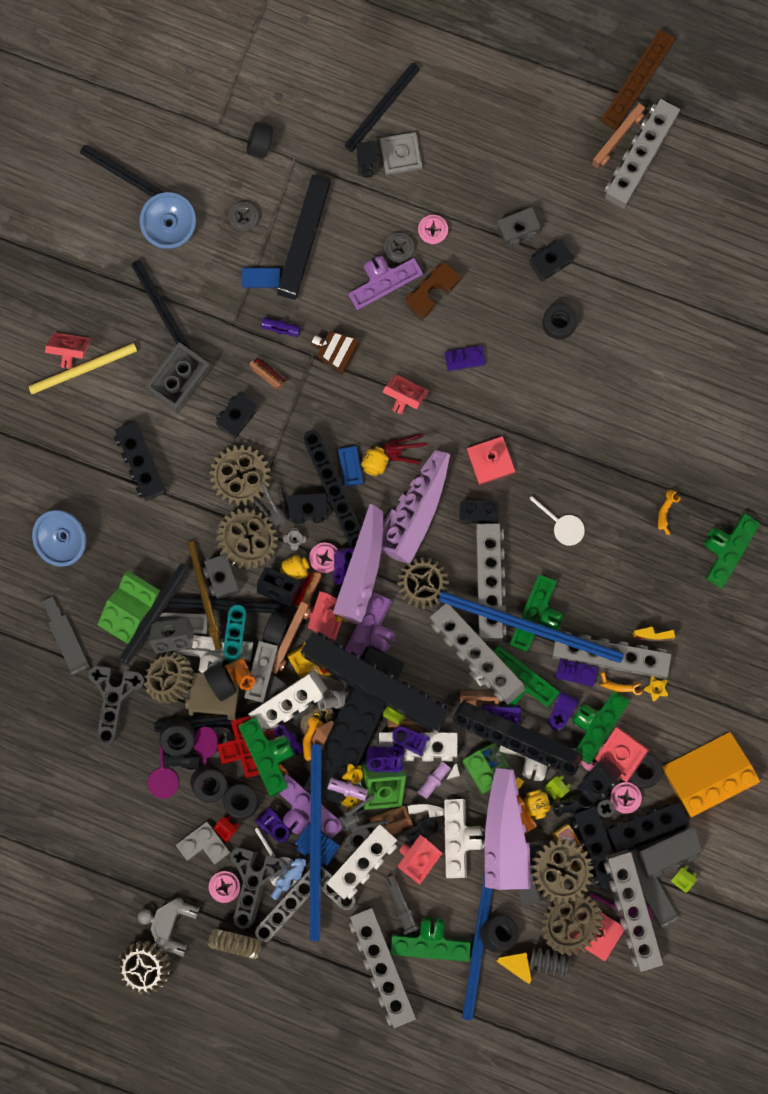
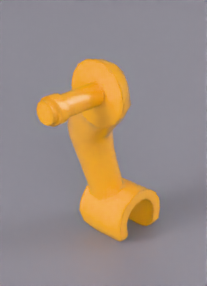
M675 490L667 491V499L658 514V529H663L666 535L670 534V531L667 529V512L673 502H679L681 499L678 495L674 496L677 493Z
M604 671L600 673L603 680L600 682V685L604 688L616 692H633L635 695H641L643 692L642 689H635L641 685L639 681H634L631 685L617 684L609 679L606 680Z
M316 717L309 719V728L303 739L304 758L307 761L311 760L312 737L317 728L323 725Z

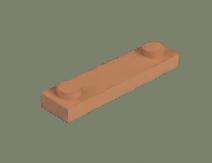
M639 103L595 156L592 165L596 169L608 163L611 158L609 155L635 123L639 124L645 116L643 114L645 110L643 105Z
M306 600L301 602L277 652L272 673L277 674L279 670L283 671L287 663L285 657L303 619H307L312 610L309 608L310 602Z

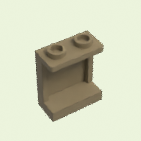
M193 673L194 679L190 680L192 686H188V691H191L190 697L186 698L185 708L189 709V715L193 716L194 712L227 715L228 720H236L240 687L237 683L232 681L237 689V693L224 701H220L208 684L204 674Z

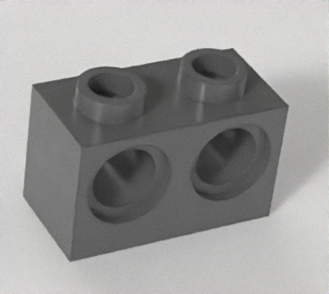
M366 828L351 833L344 840L347 843L345 848L353 854L360 847L353 844L354 837L362 836L365 841L371 833ZM375 843L371 846V850H375L380 854L382 846ZM366 858L359 860L365 868L369 866V861Z

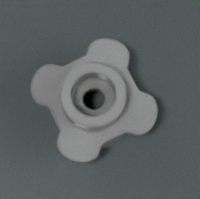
M292 528L291 532L283 537V541L291 546V550L296 551L299 545L306 542V537L301 535L298 528Z

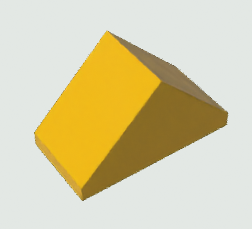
M526 953L497 959V963L530 984L531 975Z

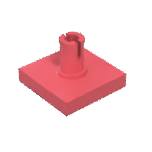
M54 332L46 344L45 353L62 355L60 367L65 368L66 365V368L70 369L72 368L73 357L83 359L90 346L91 338Z
M397 374L392 377L383 390V393L396 399L392 410L396 412L398 409L397 413L403 414L406 404L417 409L429 392V390Z
M503 436L467 448V453L479 485L515 473Z
M319 592L315 607L309 606L313 613L310 612L308 616L310 618L308 629L316 633L321 632L331 640H336L342 620L337 622L335 620L336 614L333 613L337 602L335 597Z
M616 727L595 759L601 762L607 757L622 772L619 777L628 782L649 749L621 728Z
M420 835L412 847L408 844L402 845L400 853L404 858L397 867L420 885L443 853Z
M601 913L604 919L599 922L604 927L598 928V930L602 934L595 936L598 942L592 941V948L589 946L585 948L605 962L624 930L619 923Z

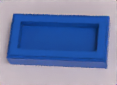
M242 268V288L279 287L280 268Z
M357 446L338 449L344 487L363 484Z

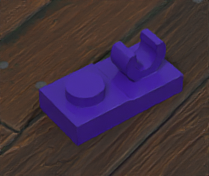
M482 346L445 352L448 372L485 366Z
M560 659L555 679L593 687L598 667Z
M482 704V709L520 725L521 706Z

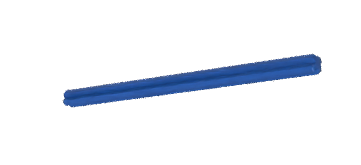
M444 591L441 592L439 601L618 663L622 662L623 652Z
M320 744L311 745L310 941H320L322 746Z
M485 871L462 1015L464 1020L469 1021L473 1019L484 948L480 939V930L484 922L488 920L492 888L485 887Z

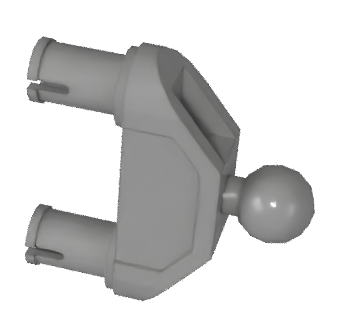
M319 675L327 690L323 693L324 697L318 701V708L325 711L332 707L337 709L344 707L345 693L349 691L350 685L341 679L335 680L329 676Z
M176 898L158 909L155 916L152 915L150 910L143 909L138 913L137 918L143 925L152 923L151 932L158 949L163 948L161 953L170 952L184 957L185 952L178 950V948L186 950L187 945L172 941L170 936L177 915L182 914L196 919L198 914L190 911L199 913L200 907L184 903V900L181 898Z

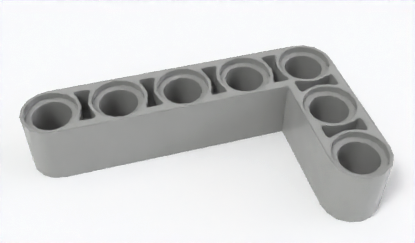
M321 866L323 871L321 890L341 909L351 910L355 905V897H352V904L350 906L344 907L341 904V896L336 892L329 893L327 891V882L333 876ZM310 870L256 928L255 935L258 940L262 942L270 941L309 899L310 891L308 894L302 895L299 892V887L302 884L310 886ZM290 898L295 899L297 902L294 909L286 907V901ZM275 913L283 915V921L280 924H275L272 920ZM264 927L270 930V935L266 939H262L259 936L260 929Z

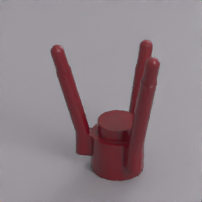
M418 434L399 440H390V443H385L386 455L391 458V461L420 464L419 460L398 457V455H402L401 449L427 446L428 443L400 444L424 436V434Z

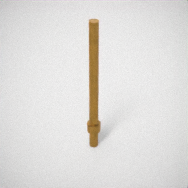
M191 541L187 545L209 624V636L213 639L215 650H220L223 648L220 639V628L216 624L194 541Z

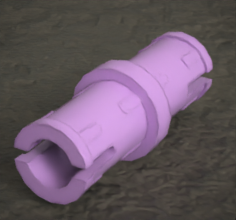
M441 761L432 775L429 774L427 776L428 780L417 792L423 798L428 799L434 789L441 785L442 779L451 768Z
M331 777L328 785L329 790L342 793L345 797L351 796L363 801L366 800V795L369 789L352 785V782L348 781L346 783Z

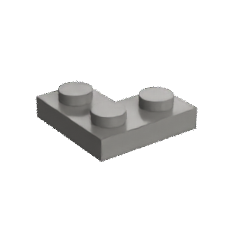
M208 822L176 844V847L187 861L204 850L214 865H216L230 854Z

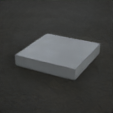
M416 132L379 138L385 175L421 170L423 168Z

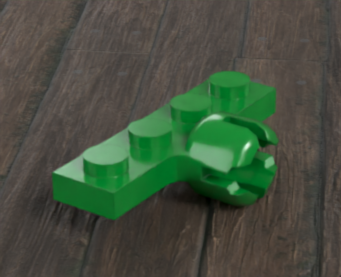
M744 513L740 516L730 534L725 533L719 528H714L708 533L711 539L706 538L704 545L716 554V560L705 577L707 581L719 589H723L759 527V522Z
M538 575L521 618L559 630L558 623L562 624L563 615L560 611L549 607L557 581ZM516 628L509 645L528 653L536 634Z
M498 645L494 653L525 687V690L509 704L515 705L524 694H529L548 709L560 692Z
M616 691L612 692L600 711L593 709L587 704H582L573 717V723L585 731V736L576 750L582 755V761L590 765L630 700Z
M256 717L239 725L270 797L289 789L279 767L281 761L292 757L294 754L288 738L281 735L273 740H267Z
M431 917L422 919L420 934L417 936L392 934L391 955L469 962L471 940L445 938L443 935L444 921L435 918L434 927H431Z

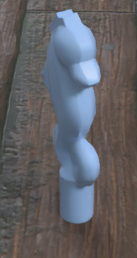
M297 858L295 861L290 862V865L295 867L288 870L285 879H277L276 888L270 897L277 901L283 891L290 889L293 879L294 881L302 879V872L307 866L305 859Z

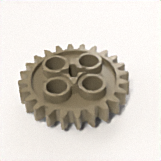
M234 445L233 451L227 447L226 454L220 452L221 459L214 458L217 465L211 464L215 471L209 472L214 477L210 479V483H216L212 487V490H218L216 496L223 495V502L229 499V505L236 501L237 507H239L240 502H243L246 507L249 500L254 504L253 498L255 497L261 500L259 494H265L261 483H265L266 487H270V484L266 481L271 480V476L266 475L271 472V469L265 468L269 463L268 461L262 462L265 458L264 455L258 457V450L252 453V447L249 446L245 450L244 445H241L240 450ZM247 459L250 461V464L247 467H242L240 462ZM230 467L233 469L232 474L224 475L222 473L223 470ZM252 468H256L255 471L248 472ZM238 472L244 474L243 479L240 480L237 475ZM251 476H256L258 481L255 484H250L248 479ZM234 484H238L241 486V489L238 492H232L231 487Z
M245 508L243 513L240 509H237L236 513L231 511L229 517L225 516L218 525L220 528L216 531L219 534L216 540L220 541V543L217 545V548H223L220 554L227 555L226 561L232 559V566L237 562L239 568L245 565L248 570L252 565L256 569L258 564L262 567L265 561L268 562L271 559L270 556L275 554L274 550L278 546L275 542L278 540V537L273 535L277 531L270 529L273 523L267 524L268 517L262 519L261 512L257 516L254 509L251 513H248L247 508ZM249 525L254 526L256 531L251 530ZM231 529L236 530L239 535H235ZM255 543H259L262 548L256 547ZM237 547L243 548L245 553L240 552Z
M556 839L555 844L553 841H549V847L542 845L543 852L536 851L539 857L532 858L536 862V865L530 866V868L535 869V872L531 873L530 876L536 877L532 884L539 885L536 891L543 890L542 897L549 895L548 901H553L554 898L556 903H560L561 899L563 903H568V899L576 901L575 895L582 897L580 891H588L585 884H592L588 880V877L594 876L589 873V870L594 867L588 866L592 859L585 858L588 853L587 851L580 852L582 846L575 848V841H572L570 844L568 839H564L562 843L560 839ZM555 853H558L560 856L559 863L554 862L553 857ZM573 861L577 863L576 871H573L571 869V863ZM549 863L555 868H562L564 872L576 875L577 879H574L573 877L567 874L561 875L560 871L549 868L546 864ZM548 871L553 874V879L550 882L546 879ZM566 879L570 881L569 889H565L564 887V881Z
M582 893V897L575 895L576 901L568 899V903H563L562 899L560 903H556L554 900L555 906H548L550 913H544L547 920L542 921L546 925V927L542 928V931L546 933L543 937L553 950L558 951L562 955L566 953L571 956L572 951L578 955L579 949L585 953V947L589 946L592 948L591 942H598L595 936L602 934L598 930V928L604 927L599 922L604 919L601 915L602 910L598 907V903L590 896L587 897L584 893Z

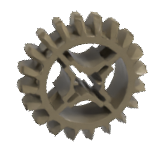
M421 557V563H418L416 558L413 559V566L411 563H406L409 568L408 570L402 567L401 571L405 575H398V578L403 581L397 582V586H403V588L398 590L399 593H406L402 596L403 600H406L408 597L410 598L408 605H411L414 601L415 608H418L419 603H422V609H425L426 603L429 604L430 608H433L432 601L440 604L438 597H440L442 591L448 592V588L443 585H449V581L443 580L448 577V574H441L444 570L443 566L437 569L438 561L431 565V558L428 559V563H424V557ZM418 569H428L424 575L413 573ZM433 573L436 574L439 580L438 589L430 582ZM408 578H411L412 581L416 584V588L413 593H411L408 589ZM427 578L426 584H428V586L423 585L419 589L420 582H418V580L424 581V579L426 580ZM423 591L433 593L432 596L427 598L418 597Z
M177 652L160 653V658L154 657L155 662L149 663L151 667L146 669L148 673L144 677L147 680L144 684L147 688L146 692L150 694L152 699L160 703L171 704V702H178V698L184 699V693H189L187 690L188 686H192L190 680L194 679L191 675L194 672L191 668L192 664L187 661L186 657Z
M213 929L209 936L208 946L212 949L256 959L261 951L262 942L251 937Z
M138 941L136 944L132 943L129 948L126 947L124 949V954L120 955L122 961L118 962V966L121 967L118 973L124 975L121 977V981H127L125 987L131 985L132 992L138 989L139 994H142L144 991L146 994H150L152 991L156 992L159 990V987L162 988L165 985L164 981L166 982L169 979L167 974L170 973L171 969L167 968L170 965V961H165L168 954H161L163 948L157 950L156 943L150 946L149 941H146L144 944L142 941ZM137 954V963L131 966L132 957ZM157 969V977L151 981L152 971Z

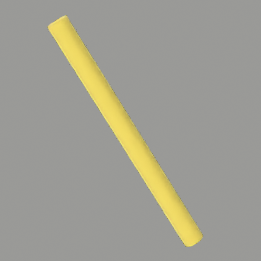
M134 343L28 387L31 394H35L135 353L137 349Z

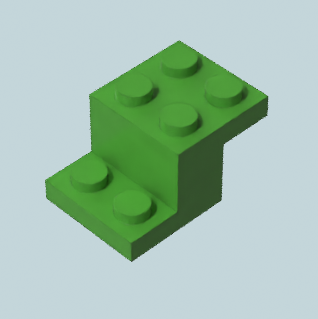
M127 571L122 578L119 588L107 600L97 625L128 644L155 603L160 590Z

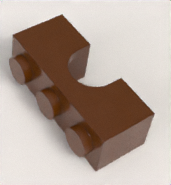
M445 262L441 266L439 264L435 266L431 272L432 275L428 279L425 277L419 283V288L415 292L411 291L405 298L407 300L405 307L421 321L435 309V303L428 296L430 291L441 289L448 295L461 282V276Z

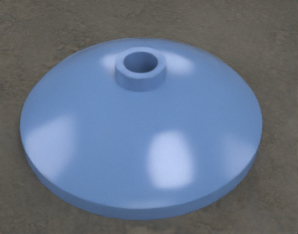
M165 192L153 196L145 203L140 214V228L144 237L152 245L162 249H174L182 246L191 238L196 227V214L192 205L187 199L176 193ZM168 220L173 221V224L171 226L166 225V222Z
M63 510L48 511L37 519L33 527L32 539L34 547L40 557L49 564L61 567L69 566L78 561L84 554L87 543L86 533L81 522L71 513Z

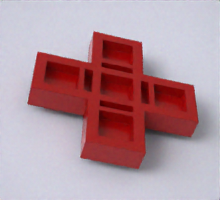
M250 716L231 721L236 740L217 745L222 765L241 760L246 778L260 775L239 728V725L251 720ZM274 730L264 732L267 740L276 738Z

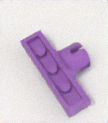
M377 256L373 259L375 265L372 260L367 261L364 264V270L369 277V282L348 293L356 311L422 276L423 273L415 258L394 269L389 268L383 256Z
M373 593L367 605L362 623L358 624L345 651L350 654L353 651L362 656L361 659L363 660L369 647H374L383 652L390 649L391 645H388L385 640L393 643L395 634L392 630L382 626V621L392 604L390 599Z
M286 773L284 778L289 789L279 794L292 807L283 817V822L292 832L300 834L307 824H310L311 795ZM321 804V831L332 840L342 829L339 819Z

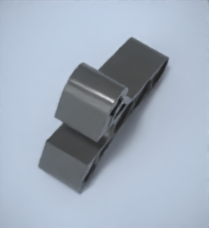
M95 666L89 670L88 677L94 685H97L104 698L97 738L103 745L110 746L114 744L117 738L122 704L133 693L144 689L145 679L140 673L124 670L122 684L119 687H112L111 678L113 670L111 668ZM98 672H100V674L104 677L98 678V681H96V678L93 676L97 675ZM138 678L141 683L134 687V684L130 681H135ZM113 693L119 696L115 703L109 702V696ZM109 712L115 713V719L112 722H107L105 719ZM106 731L112 733L109 741H103L102 735Z
M238 848L231 853V861L237 866L243 880L234 915V924L238 928L249 929L254 925L264 887L275 878L285 876L289 870L288 863L285 860L266 855L262 870L257 872L254 867L257 852ZM238 855H242L249 860H240ZM270 865H279L282 867V869L277 871L275 867H271ZM254 876L259 880L256 887L251 885V879ZM249 895L253 897V904L251 906H247L245 902ZM244 914L248 917L246 925H242L240 921L241 916Z

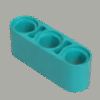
M240 605L232 606L228 613L223 658L227 663H231L241 657L246 610ZM235 614H239L242 617L240 619H235L232 616ZM237 632L239 636L233 637L230 633ZM235 650L237 653L230 655L228 651Z

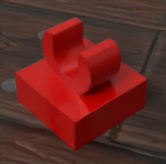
M223 816L213 829L226 842L234 836L239 826V823L233 826L229 822L232 818L231 816L227 818Z

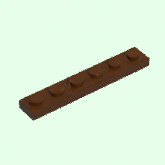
M659 29L600 122L617 131L676 38Z

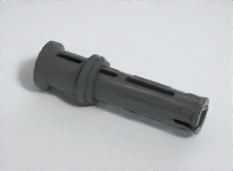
M397 875L386 878L385 881L398 910L397 917L401 920L405 930L404 935L421 929L413 916L414 911L412 908H409Z

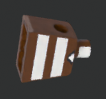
M329 331L326 339L315 335L311 345L320 349L318 352L319 360L343 376L359 345V340Z

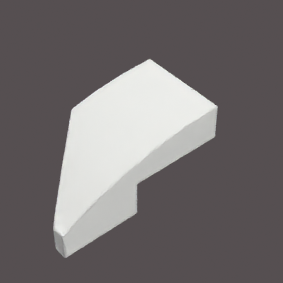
M419 804L407 806L409 815L428 811L430 818L445 815V809L433 805Z

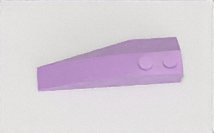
M435 450L420 470L421 475L410 483V486H412L406 495L402 494L399 498V505L395 510H390L383 523L381 553L397 561L411 563L436 511L447 473L450 454Z
M372 504L369 505L333 611L334 614L356 625L362 623L366 613L382 549L383 511Z
M496 768L485 828L486 888L499 890L530 889L529 843L525 841L524 833L526 828L525 825H522L520 816L522 808L518 804L516 797L519 793L514 769Z

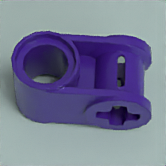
M340 548L334 553L333 578L337 585H341L344 581L354 552L353 548Z
M561 692L549 718V726L556 731L563 729L579 700ZM557 717H560V721L562 723H559L558 725L555 724V719Z
M398 727L392 733V740L396 745L422 757L427 741L431 739L426 735L405 727ZM403 731L406 734V740L398 741L395 736L396 733Z
M373 746L367 750L368 769L372 772L396 773L402 771L404 767L402 763V758L405 754L404 749L397 746Z
M267 807V811L259 819H255L256 823L277 842L284 843L288 841L290 830ZM280 828L286 830V835L283 838L276 837V831Z

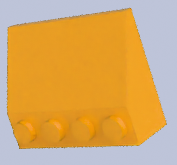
M731 732L662 766L688 819L760 783L752 765Z

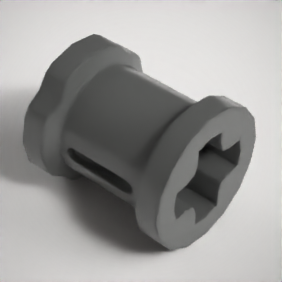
M609 800L601 801L596 807L600 818L603 819L609 818L615 811L614 804ZM608 805L610 813L606 812L603 814L601 806Z

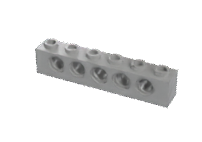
M660 99L658 104H653L649 112L651 114L649 120L645 118L640 127L642 129L641 134L635 135L631 143L634 146L631 151L627 150L622 160H624L622 167L618 165L613 174L615 179L613 182H608L604 190L607 192L605 199L623 209L626 208L680 112L679 108ZM661 119L663 124L658 125L654 120ZM650 134L653 135L655 139L647 140L645 136ZM642 150L646 155L639 156L636 151ZM634 166L637 170L635 172H631L627 169V167ZM624 181L628 186L622 188L618 183Z
M477 524L478 603L506 612V605H502V597H505V586H501V578H505V567H501V559H504V548H500V540H504V529H500V524ZM492 540L496 546L489 549L485 546V542ZM488 559H493L496 562V566L489 568L485 562ZM494 578L497 584L490 587L486 584V580ZM489 597H494L497 600V604L490 606L486 600ZM478 615L479 637L483 641H502L503 636L506 635V624L497 622L495 625H490L486 617Z
M443 605L430 617L431 627L437 634L441 632L445 636L443 640L446 644L457 649L456 654L462 661L466 659L470 663L468 667L475 675L479 673L483 677L481 679L483 684L487 688L492 687L495 690L494 695L500 702L504 700L509 704L525 690L523 683L450 605ZM454 624L455 628L453 630H446L448 625ZM461 638L468 639L465 644H459ZM475 651L481 652L477 658L471 657ZM492 665L493 669L491 671H484L485 666ZM499 679H506L505 684H496Z
M561 631V632H564V633H567V634L572 635V633H570V632ZM579 636V638L623 652L622 662L618 663L598 655L592 656L580 649L577 652H572L569 650L568 645L557 641L554 643L553 659L662 679L668 677L671 654H668L667 650L664 649L652 651L648 650L647 646L637 645L635 648L630 647L629 643L626 642L613 644L610 643V640L599 638L597 641L591 640V636ZM626 654H634L636 661L633 663L628 662ZM652 657L655 660V664L648 666L645 663V658Z
M627 849L605 856L607 861L604 862L607 874L610 873L612 878L609 884L612 892H616L617 899L615 900L617 910L622 913L623 918L620 919L623 930H626L628 937H625L628 948H632L633 956H631V961L634 968L637 967L642 972L662 966L663 962L631 852ZM620 869L626 870V875L623 878L617 877V872ZM631 888V894L623 897V890ZM636 907V913L632 916L628 915L629 908ZM641 925L642 931L639 934H634L633 929ZM642 944H647V950L644 953H639V947Z
M372 908L351 916V921L348 924L352 933H357L359 940L355 942L359 952L364 951L366 958L363 959L366 969H371L373 977L370 980L374 989H379L381 995L377 997L381 1007L385 1006L388 1014H385L388 1025H393L396 1028L416 1020ZM365 926L372 929V935L368 938L361 935V929ZM371 945L379 947L380 952L377 956H371L368 953V948ZM379 963L387 966V971L383 975H379L375 971V967ZM389 981L394 984V991L392 993H385L383 991V984ZM393 1000L401 1002L402 1008L400 1011L394 1012L390 1009V1003Z

